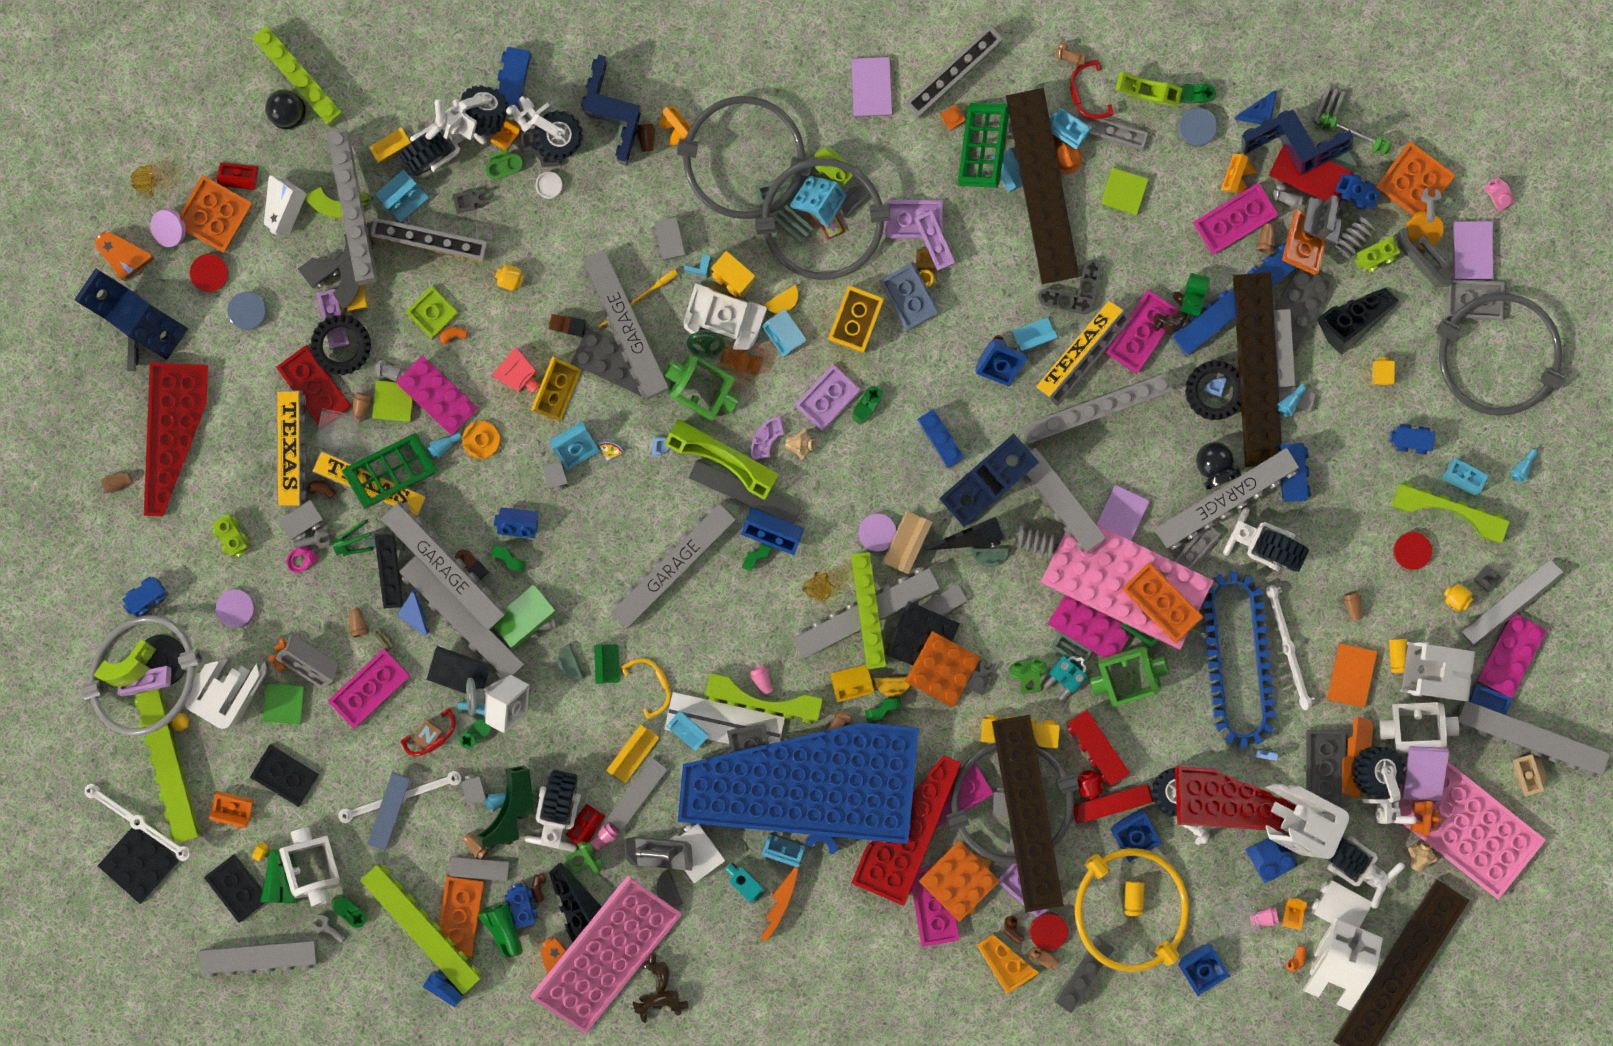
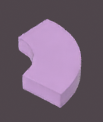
M781 416L774 417L764 423L755 434L751 445V459L754 461L769 458L773 442L778 437L785 435Z

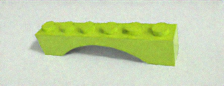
M267 25L252 37L329 127L344 116L341 110Z
M680 419L677 420L664 444L680 454L699 455L722 464L743 482L749 492L763 500L767 498L779 476L773 470Z
M1403 482V485L1397 484L1390 507L1405 512H1413L1422 508L1449 510L1467 520L1481 538L1496 543H1503L1510 522L1504 520L1505 516L1494 513V515L1487 514V510L1476 507V509L1469 508L1468 503L1462 501L1452 502L1450 501L1451 498L1445 495L1434 496L1432 491L1421 488V491L1416 490L1414 485Z
M871 553L851 555L867 670L887 667L879 618Z
M710 673L705 696H709L708 700L719 702L720 699L727 700L728 705L738 707L740 703L746 705V709L757 711V708L765 709L764 713L776 715V712L783 713L784 718L794 720L795 716L801 717L802 722L813 724V721H818L823 699L803 694L786 701H764L743 692L734 684L730 677Z

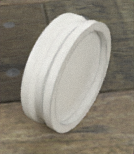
M544 172L536 179L535 187L541 197L553 199L561 193L563 184L556 173Z

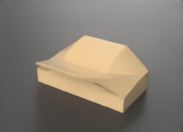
M1533 754L1513 759L1515 773L1523 795L1529 796L1544 791L1543 785L1548 778L1542 759L1535 758Z

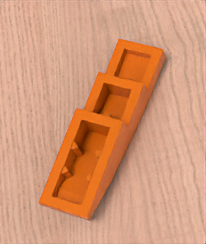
M1359 716L1353 718V736L1348 738V755L1342 761V794L1356 799L1360 797L1361 789H1358L1356 787L1358 783L1353 781L1356 777L1352 775V771H1355L1352 763L1357 762L1354 758L1356 755H1360L1359 752L1361 750L1371 747L1373 721Z
M793 867L772 895V898L777 902L766 915V918L771 923L760 936L766 942L778 926L788 906L794 889L798 867Z

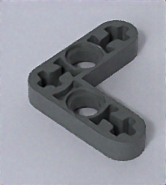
M1092 259L1085 263L1077 295L1045 288L1038 294L1039 303L1043 306L1073 313L1088 314L1094 304L1101 273L1100 263ZM1092 263L1098 268L1092 275V277H1096V281L1091 278H1084L1085 275L1089 276L1090 270L1087 269V266H1091ZM1085 282L1093 284L1092 292H1085L1083 290ZM1049 292L1050 297H1055V293L1059 294L1056 301L1057 305H1053L1055 300L1044 302V298H1041V295ZM1063 296H1067L1071 300L1070 305L1067 307L1060 304V298ZM1074 298L1078 299L1077 303H1082L1083 300L1087 301L1086 304L1089 305V308L1082 311V308L1076 305L1075 309H1072Z

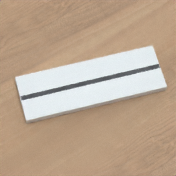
M673 692L664 730L671 731L666 726L681 710L709 735L707 737L709 740L729 744L727 730L765 723L768 741L771 744L780 742L785 718L779 715H771L761 711L749 710L743 707Z

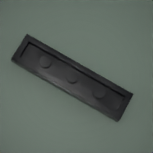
M377 533L374 537L383 609L403 607L395 533Z

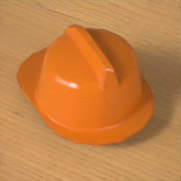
M1053 135L1060 173L1072 174L1076 172L1083 160L1080 148L1075 149Z

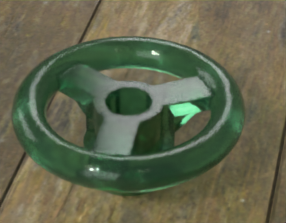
M704 329L688 337L687 347L698 356L712 357L723 351L725 342L719 334ZM718 341L719 347L711 351V344ZM693 344L700 345L705 351L696 349Z

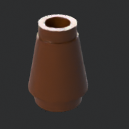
M653 124L637 125L638 130L636 132L642 152L654 151L655 128H653Z

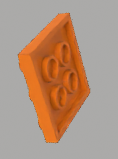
M1409 141L1377 183L1375 189L1379 190L1383 195L1414 217V214L1417 212L1427 211V204L1421 201L1423 191L1428 188V195L1434 197L1435 190L1438 189L1442 195L1456 175Z
M202 175L180 212L179 217L185 223L186 232L225 254L253 203Z
M932 631L905 682L954 708L981 657Z
M960 840L918 880L958 922L999 883V880Z

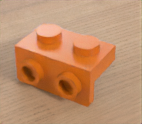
M216 791L209 819L217 823L230 824L237 828H246L251 819L254 799Z

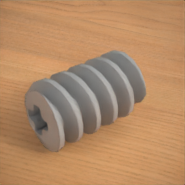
M1362 217L1357 218L1358 223L1353 222L1351 224L1352 228L1346 229L1347 234H1341V239H1338V243L1335 245L1337 250L1350 260L1351 256L1349 253L1356 254L1355 247L1361 249L1362 245L1360 242H1368L1365 236L1367 235L1372 238L1371 230L1376 232L1375 228Z
M1021 525L1017 531L1013 547L1016 543H1018L1019 549L1026 545L1027 552L1033 547L1034 554L1040 550L1041 556L1048 552V558H1050L1055 544L1054 534L1047 538V533L1043 532L1039 536L1038 529L1032 534L1031 527L1025 531L1024 525Z

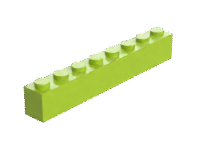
M161 688L136 694L134 703L136 709L140 710L141 717L139 722L141 728L158 722L168 714ZM169 722L163 728L146 734L144 740L146 746L150 747L151 754L149 759L151 765L155 766V781L157 784H160V800L162 803H165L166 807L164 815L166 821H169L171 829H169L170 837L172 840H175V843L200 837L201 834L172 726Z
M376 865L360 880L361 883L463 995L466 994L482 979L480 969L476 965L472 966L467 961L469 959L462 950L458 951L454 947L456 943L449 936L445 937L441 931L443 929L437 922L433 923L428 918L430 916L423 907L420 909L415 904L417 900L410 893L407 895L404 892L403 884L398 879L394 881L390 876L391 871L385 865Z

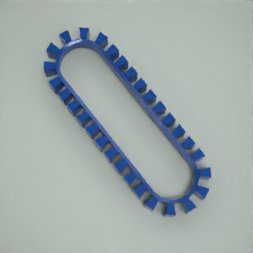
M1230 571V581L1224 582L1222 574L1213 577L1218 586L1215 589L1210 587L1208 593L1212 594L1210 602L1203 601L1202 609L1211 607L1212 613H1202L1204 616L1203 621L1212 619L1213 626H1203L1204 633L1214 632V638L1205 637V645L1215 643V650L1206 649L1207 657L1216 655L1217 661H1207L1208 669L1217 667L1218 674L1208 673L1209 681H1219V686L1210 685V693L1220 691V698L1211 697L1212 705L1221 704L1222 709H1212L1213 717L1222 716L1223 722L1215 723L1214 726L1218 732L1224 728L1229 731L1223 738L1231 744L1234 737L1237 736L1240 737L1238 746L1248 747L1247 738L1253 737L1255 745L1264 741L1258 734L1262 729L1268 734L1272 733L1274 727L1265 724L1266 717L1276 718V713L1274 709L1266 711L1265 705L1275 706L1273 697L1264 698V693L1273 694V686L1263 687V681L1272 682L1271 673L1262 675L1261 670L1271 669L1270 661L1261 663L1260 657H1270L1269 649L1259 650V645H1268V637L1258 639V633H1267L1266 625L1257 627L1256 620L1266 621L1265 613L1256 615L1255 609L1265 608L1264 601L1254 603V596L1262 595L1263 593L1260 587L1252 591L1250 590L1248 585L1254 580L1253 578L1245 575L1243 581L1239 582L1237 581L1239 572ZM1227 584L1240 585L1247 591L1250 598L1262 720L1254 732L1246 735L1234 732L1228 725L1215 597L1217 592Z

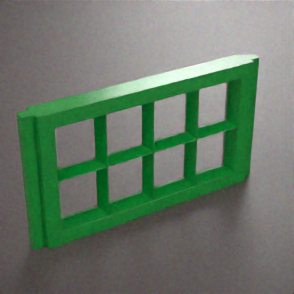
M969 104L958 186L998 188L1009 120V104ZM975 114H986L984 126H974ZM990 114L1001 115L999 127H989ZM973 130L983 131L982 143H971ZM988 131H998L997 143H986ZM971 147H981L980 159H969ZM986 148H996L994 160H984ZM968 164H979L977 176H967ZM983 164L994 165L992 177L982 176Z
M416 433L342 470L343 475L364 509L439 472ZM410 444L417 456L406 461L399 449ZM395 451L402 463L391 468L384 456ZM381 459L387 471L376 476L370 463ZM419 459L425 471L415 476L408 464ZM366 466L372 478L361 483L355 471ZM404 466L411 478L400 483L393 471ZM390 474L396 486L385 491L379 478ZM375 481L381 493L370 498L364 486Z

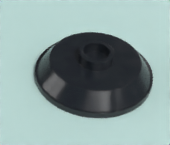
M155 635L146 639L145 642L157 649L146 663V666L150 669L168 666L171 668V685L179 681L185 673V670L181 668L178 662L180 654L185 652L183 645L177 639L168 635Z

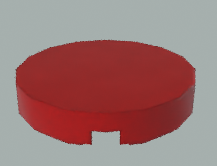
M204 254L193 261L189 274L196 288L204 292H214L225 285L228 280L229 271L223 259L213 254Z
M1407 532L1396 540L1393 547V556L1396 562L1403 568L1418 570L1430 561L1432 546L1423 534Z
M1045 912L1032 921L1029 935L1032 942L1038 948L1052 951L1065 943L1068 936V927L1060 915L1053 912Z

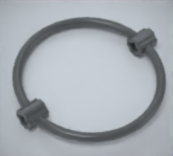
M753 96L729 97L709 106L696 118L688 131L686 139H679L677 155L683 156L684 171L690 187L696 196L710 209L724 216L737 219L762 217V208L753 211H735L718 205L697 184L692 171L691 158H696L698 141L693 140L702 123L714 112L726 106L754 104L764 107L779 116L788 126L794 137L797 157H792L790 167L809 159H805L804 144L797 126L781 108L767 100ZM811 167L795 173L787 191L771 204L770 213L780 208L792 197L800 184L802 176L810 175Z
M815 158L793 165L774 181L765 197L762 217L755 218L757 235L764 234L769 249L787 269L806 278L831 280L853 273L871 258L880 243L884 221H891L889 204H882L877 189L865 174L856 167L840 160ZM832 166L851 173L864 184L874 202V205L870 206L871 223L876 222V230L870 246L856 262L833 272H813L793 264L780 252L771 234L776 233L775 216H769L771 203L777 190L790 176L809 167Z
M1509 293L1484 295L1461 307L1450 321L1443 318L1437 328L1436 333L1442 336L1439 347V363L1445 383L1460 402L1475 411L1496 416L1516 414L1537 404L1547 395L1551 388L1559 390L1564 382L1565 375L1559 373L1562 362V345L1558 330L1550 316L1540 306L1527 298ZM1492 301H1511L1524 305L1534 311L1548 327L1554 343L1553 368L1547 367L1540 380V383L1545 385L1531 399L1507 408L1487 407L1469 399L1454 383L1447 365V345L1449 339L1455 341L1460 332L1461 326L1457 325L1458 321L1473 308Z
M993 743L977 751L961 767L952 789V813L946 815L951 831L958 829L965 842L977 853L999 863L1016 864L1015 856L996 854L979 845L965 828V826L970 825L965 809L959 811V793L962 782L967 772L979 759L996 751V745ZM1035 745L1037 754L1047 760L1058 772L1060 778L1056 779L1060 794L1066 793L1067 804L1064 821L1058 833L1052 839L1053 848H1055L1063 839L1071 824L1074 812L1073 791L1078 790L1079 785L1075 774L1068 775L1053 755Z

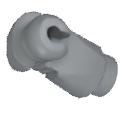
M1276 185V190L1273 189V196L1276 202L1281 201L1292 208H1301L1303 196L1285 192L1286 185Z
M379 360L375 365V372L379 378L383 376L397 381L405 373V369L387 365L385 360Z
M556 617L550 618L529 638L536 639L539 637L538 632L557 628Z

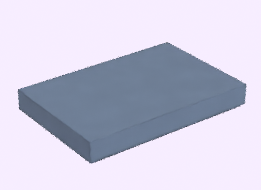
M914 262L879 280L906 331L940 313Z

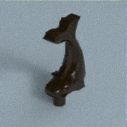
M1178 291L1174 292V300L1182 306L1184 295ZM1181 309L1174 316H1169V314L1164 316L1157 313L1154 316L1153 321L1155 323L1152 328L1155 331H1159L1162 328L1168 334L1175 333L1183 326L1188 313L1181 312Z
M649 954L648 961L643 963V968L651 971L656 978V993L640 996L639 1000L642 1003L664 992L669 981V967L665 962H656V954ZM654 1006L653 1008L662 1009V1006Z
M676 990L659 993L644 1003L632 1001L635 1013L640 1014L641 1021L644 1023L647 1021V1010L650 1007L665 1005L671 1008V1011H674L677 1016L682 1014V1009L689 1008L688 1001H679Z

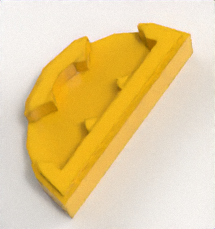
M796 284L763 306L768 307L767 310L775 314L783 310L789 312L795 307L798 300Z
M907 677L874 678L875 686L886 696L895 697L902 695L910 686L905 682Z

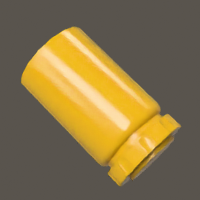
M1408 639L1389 640L1391 673H1404Z
M1126 881L1125 915L1143 916L1145 882Z

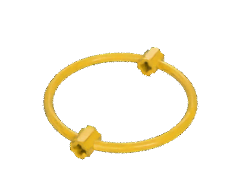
M1138 848L1121 849L1103 858L1099 854H1095L1087 859L1084 865L1088 872L1079 886L1075 901L1076 926L1087 950L1102 964L1123 972L1148 970L1162 962L1166 966L1174 964L1179 959L1180 954L1176 949L1184 937L1189 920L1187 890L1176 869L1158 854ZM1126 856H1140L1160 864L1173 878L1181 898V921L1171 943L1169 941L1160 943L1155 950L1158 956L1140 964H1122L1104 956L1091 942L1083 922V900L1090 881L1093 877L1099 880L1108 873L1110 868L1107 863Z

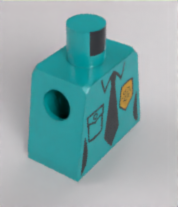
M731 863L725 869V872L732 877L729 882L749 903L755 904L768 890L746 868L742 867L739 869L734 863ZM742 877L746 879L744 884L740 882Z

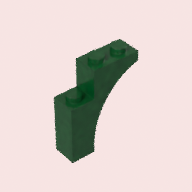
M524 765L505 769L507 786L502 808L495 820L484 831L476 835L477 843L485 849L494 848L497 844L509 845L513 841L519 840L517 818L524 819L528 818L531 814H535L530 769Z

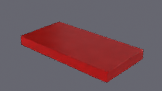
M1283 144L1268 176L1325 202L1332 195L1340 198L1341 195L1335 192L1342 174L1351 175V173L1355 172L1328 161L1300 175Z
M307 344L276 366L292 390H303V394L306 395V405L304 407L320 429L352 407L330 375L315 361L312 351Z

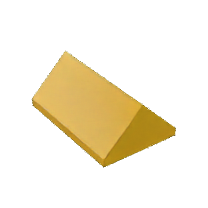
M552 357L531 410L561 422L582 369Z

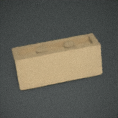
M906 511L883 563L909 574L932 522Z

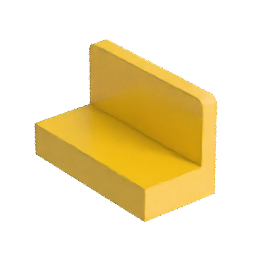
M866 664L830 674L837 703L875 693Z

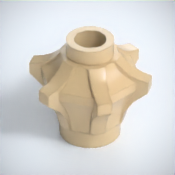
M802 429L798 434L787 436L786 450L797 454L800 459H805L806 455L815 449V440L811 439V436L808 435L807 429Z
M1421 842L1420 845L1409 846L1408 851L1411 856L1410 867L1412 869L1423 872L1429 864L1437 861L1438 857L1433 854L1434 851L1431 850L1432 846L1429 843Z

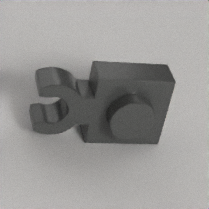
M471 190L452 194L457 214L476 210L475 204H488L487 200L481 201L479 199L480 195L486 194V191L480 190L476 195H473Z
M984 659L980 663V671L974 670L965 686L980 695H983L991 680L987 677V674L991 673L995 667L992 664L990 669L986 670L984 668V663L986 662Z

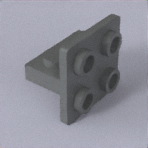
M1332 195L1325 202L1312 197L1309 198L1302 231L1332 244L1338 243L1343 210L1338 205L1340 198Z

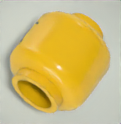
M506 263L502 268H497L494 278L497 279L499 287L514 291L516 288H520L524 275L520 268Z
M1456 584L1454 587L1449 586L1444 593V596H1446L1445 604L1457 612L1467 611L1474 600L1472 598L1473 593L1461 584Z

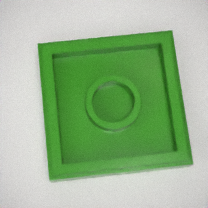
M265 683L262 721L301 724L305 686Z

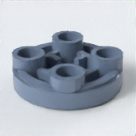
M1196 107L1189 109L1180 118L1178 125L1179 135L1189 145L1204 146L1214 138L1217 132L1216 118L1205 108Z
M245 291L236 294L230 300L227 312L233 325L243 330H253L265 321L267 308L264 300L259 295Z

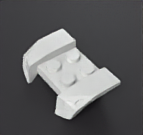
M695 283L684 318V328L694 336L698 335L700 328H704L736 339L733 349H750L758 337L768 307L751 301L747 302Z

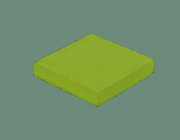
M1112 167L1100 205L1137 216L1148 178Z
M431 286L405 311L431 339L437 336L459 314L434 286Z
M376 380L372 419L411 422L413 399L396 382Z

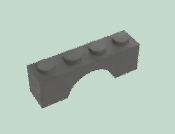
M346 233L344 234L345 249L339 258L331 262H322L311 258L298 268L313 289L323 287L329 277L333 276L334 278L340 274L338 267L351 259ZM369 236V238H370V243H371V248H372V250H373V247H372V246L375 244V242H374V241L372 240V238Z
M1097 936L1092 941L1097 950L1107 958L1114 950L1111 945ZM1086 950L1079 966L1063 985L1054 1001L1072 1013L1104 964Z

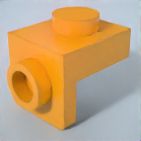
M506 117L502 130L493 135L490 142L502 150H508L518 138L521 126L516 121Z
M1289 898L1284 906L1282 926L1301 930L1307 902L1299 898Z

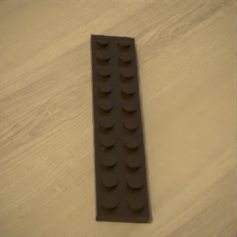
M1044 88L1005 95L1006 102L1009 104L1010 123L1041 284L1080 277Z
M1271 272L1233 275L1245 467L1258 466L1281 452L1280 444H1282L1280 412L1277 405L1279 403Z
M1030 715L991 721L1025 913L1064 906Z
M1435 879L1338 1031L1333 1042L1340 1046L1378 1045L1470 900Z

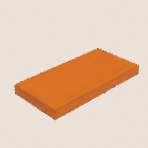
M1150 562L1121 589L1175 644L1204 618Z
M447 875L439 918V925L443 929L441 932L445 937L449 936L456 943L454 947L458 951L462 950L468 957L472 958L479 921L477 915L481 909L485 881Z

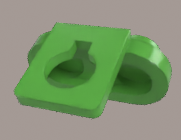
M506 149L490 155L491 161L487 164L485 170L490 179L498 180L519 172L523 167V161L519 155L510 154Z
M1041 658L1015 661L1010 666L1009 673L1011 677L1021 679L1022 694L1040 692V676L1046 674L1048 666ZM1029 680H1033L1036 683L1033 688H1027L1026 684L1029 683Z
M579 842L578 846L580 849L565 857L571 869L576 873L590 865L595 875H599L600 871H602L601 868L604 867L599 857L595 859L592 856V853L595 851L590 842ZM584 855L585 858L581 865L573 864L572 860L575 856Z

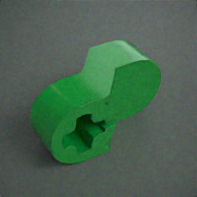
M1184 84L1179 86L1183 88L1179 101L1181 103H1207L1214 100L1216 96L1214 87L1209 84Z
M871 386L862 395L852 413V418L855 422L863 424L871 417L882 398V391L878 387Z
M761 543L758 551L747 553L741 568L752 572L757 559L767 558L772 547Z
M493 545L491 556L504 559L508 569L525 572L526 561L514 559L510 549Z
M900 697L883 699L879 708L865 710L866 721L881 720L887 710L900 709Z
M482 716L460 735L459 743L463 748L470 749L494 728L486 724L485 716Z
M344 895L333 897L331 900L332 908L347 923L355 928L362 927L365 924V914Z

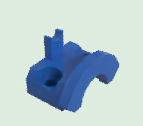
M810 835L805 840L806 845L810 847L814 843L822 841L828 845V853L835 854L838 851L837 844L831 836Z

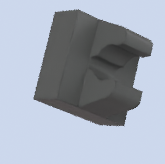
M1485 565L1473 580L1490 592L1501 576L1488 565Z

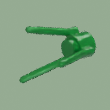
M366 520L344 534L337 536V540L332 541V547L337 556L343 554L345 557L350 554L373 550L371 547L348 550L351 549L352 543L371 536L372 533L368 532L350 540L346 538L366 524Z

